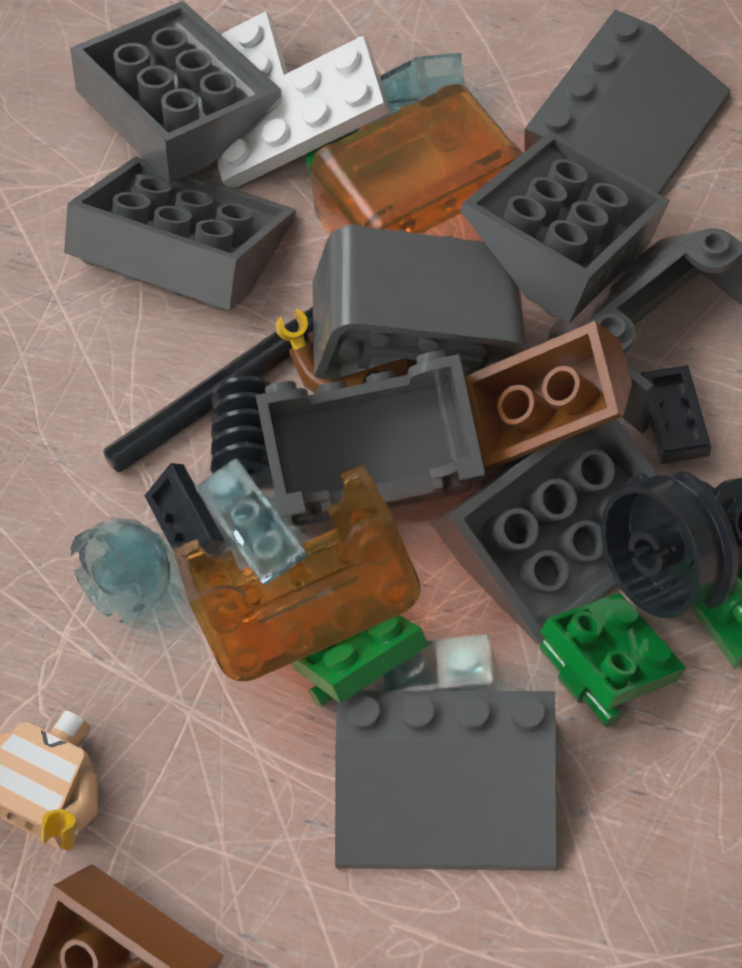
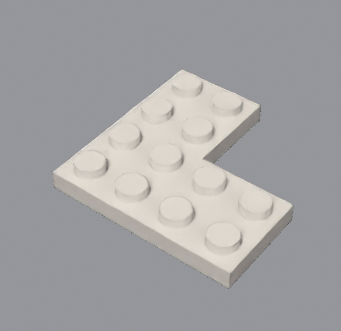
M266 11L221 34L281 89V98L217 158L222 182L227 187L235 189L391 113L371 46L364 36L288 73L274 21Z

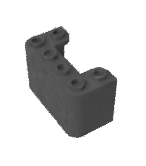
M355 224L342 226L328 237L312 282L314 378L339 380L340 369L348 363L358 361V368L368 369L374 355L416 360V357L421 354L439 350L446 351L447 357L459 354L465 377L526 351L521 290L485 242L457 239L452 236L440 237L416 234L404 230L392 231L367 228Z
M443 350L421 354L416 357L417 364L410 367L408 374L405 376L396 377L394 371L379 372L367 376V383L347 387L346 381H335L318 386V393L308 395L307 389L296 388L295 381H284L265 387V394L256 395L283 527H299L462 494L481 487L485 472L459 354L447 357L446 351Z

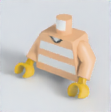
M65 710L50 732L29 722H22L12 732L8 731L0 735V819L41 839V843H48L60 850H72L75 845V836L98 815V777L94 773L95 770L88 754L78 747L90 730V725L84 719Z

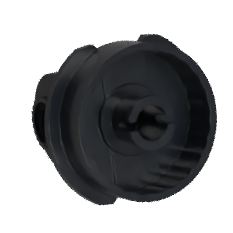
M679 471L673 477L666 475L648 477L645 473L630 477L624 488L618 490L610 497L605 505L601 519L603 552L618 586L636 606L656 617L674 618L703 604L708 609H713L727 602L736 584L738 567H742V478L725 480L714 488L690 472Z

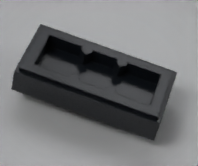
M689 366L641 372L640 374L654 385L650 425L661 464L710 456L711 444Z
M170 463L144 496L184 573H198L225 540L184 464Z

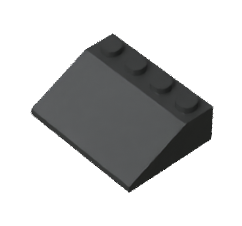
M180 1L70 48L76 91L169 184L208 167L281 98V89L184 1Z
M615 9L525 127L524 152L548 132L552 131L661 194L729 98L731 90L656 26Z
M550 131L466 199L460 211L527 299L542 307L549 315L570 323L650 244L670 200Z
M135 156L68 202L64 253L80 258L87 265L103 266L120 272L128 279L143 280L161 286L168 293L184 294L204 301L211 308L231 310L251 292L293 222L296 209L194 175L186 176L169 184L145 159Z
M615 419L518 458L431 525L460 565L537 644H540L546 639L540 631L549 617L592 603L617 583L606 562L601 541V519L605 505L615 492L624 488L630 477L645 473L648 477L656 476L657 474L618 419Z
M360 690L341 703L337 701L335 739V867L357 869L556 870L555 691Z

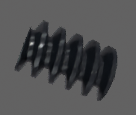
M255 376L230 378L218 384L212 391L211 403L213 407L211 420L213 424L211 437L213 440L211 442L212 458L210 470L214 478L231 487L242 489L258 488L266 485L272 479L256 395L265 394V387L271 385L270 382L263 378Z

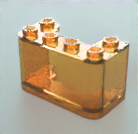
M446 85L412 105H406L396 113L374 124L366 125L356 133L319 149L310 166L315 215L329 234L349 224L392 231L404 230L410 233L423 234L461 214L460 209L463 202L517 159L523 152L465 85Z
M364 464L341 474L344 484L342 498L337 505L334 503L326 507L335 529L262 562L240 570L232 550L222 553V556L212 555L203 550L197 539L173 549L188 603L220 669L227 677L241 682L258 679L398 616L412 608L419 599L421 586L418 575L392 514Z

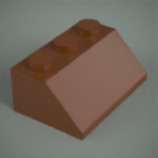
M593 321L465 376V384L484 470H491L622 417L632 382L621 340L599 323Z
M91 864L53 885L21 968H219L224 955Z

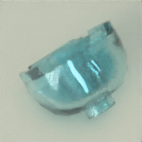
M110 518L97 523L74 537L71 545V556L79 552L81 567L74 570L77 581L87 598L101 613L109 617L113 614V610H115L120 616H123L120 622L126 624L145 614L161 601L170 582V559L168 547L159 534L135 519Z

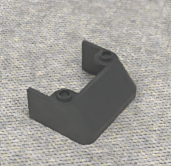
M717 228L669 236L657 241L632 261L570 323L559 319L550 329L549 340L596 321L621 340L625 354L634 344V325L700 272L742 305V242L729 232ZM627 363L632 387L622 418L643 434L649 429L654 385Z

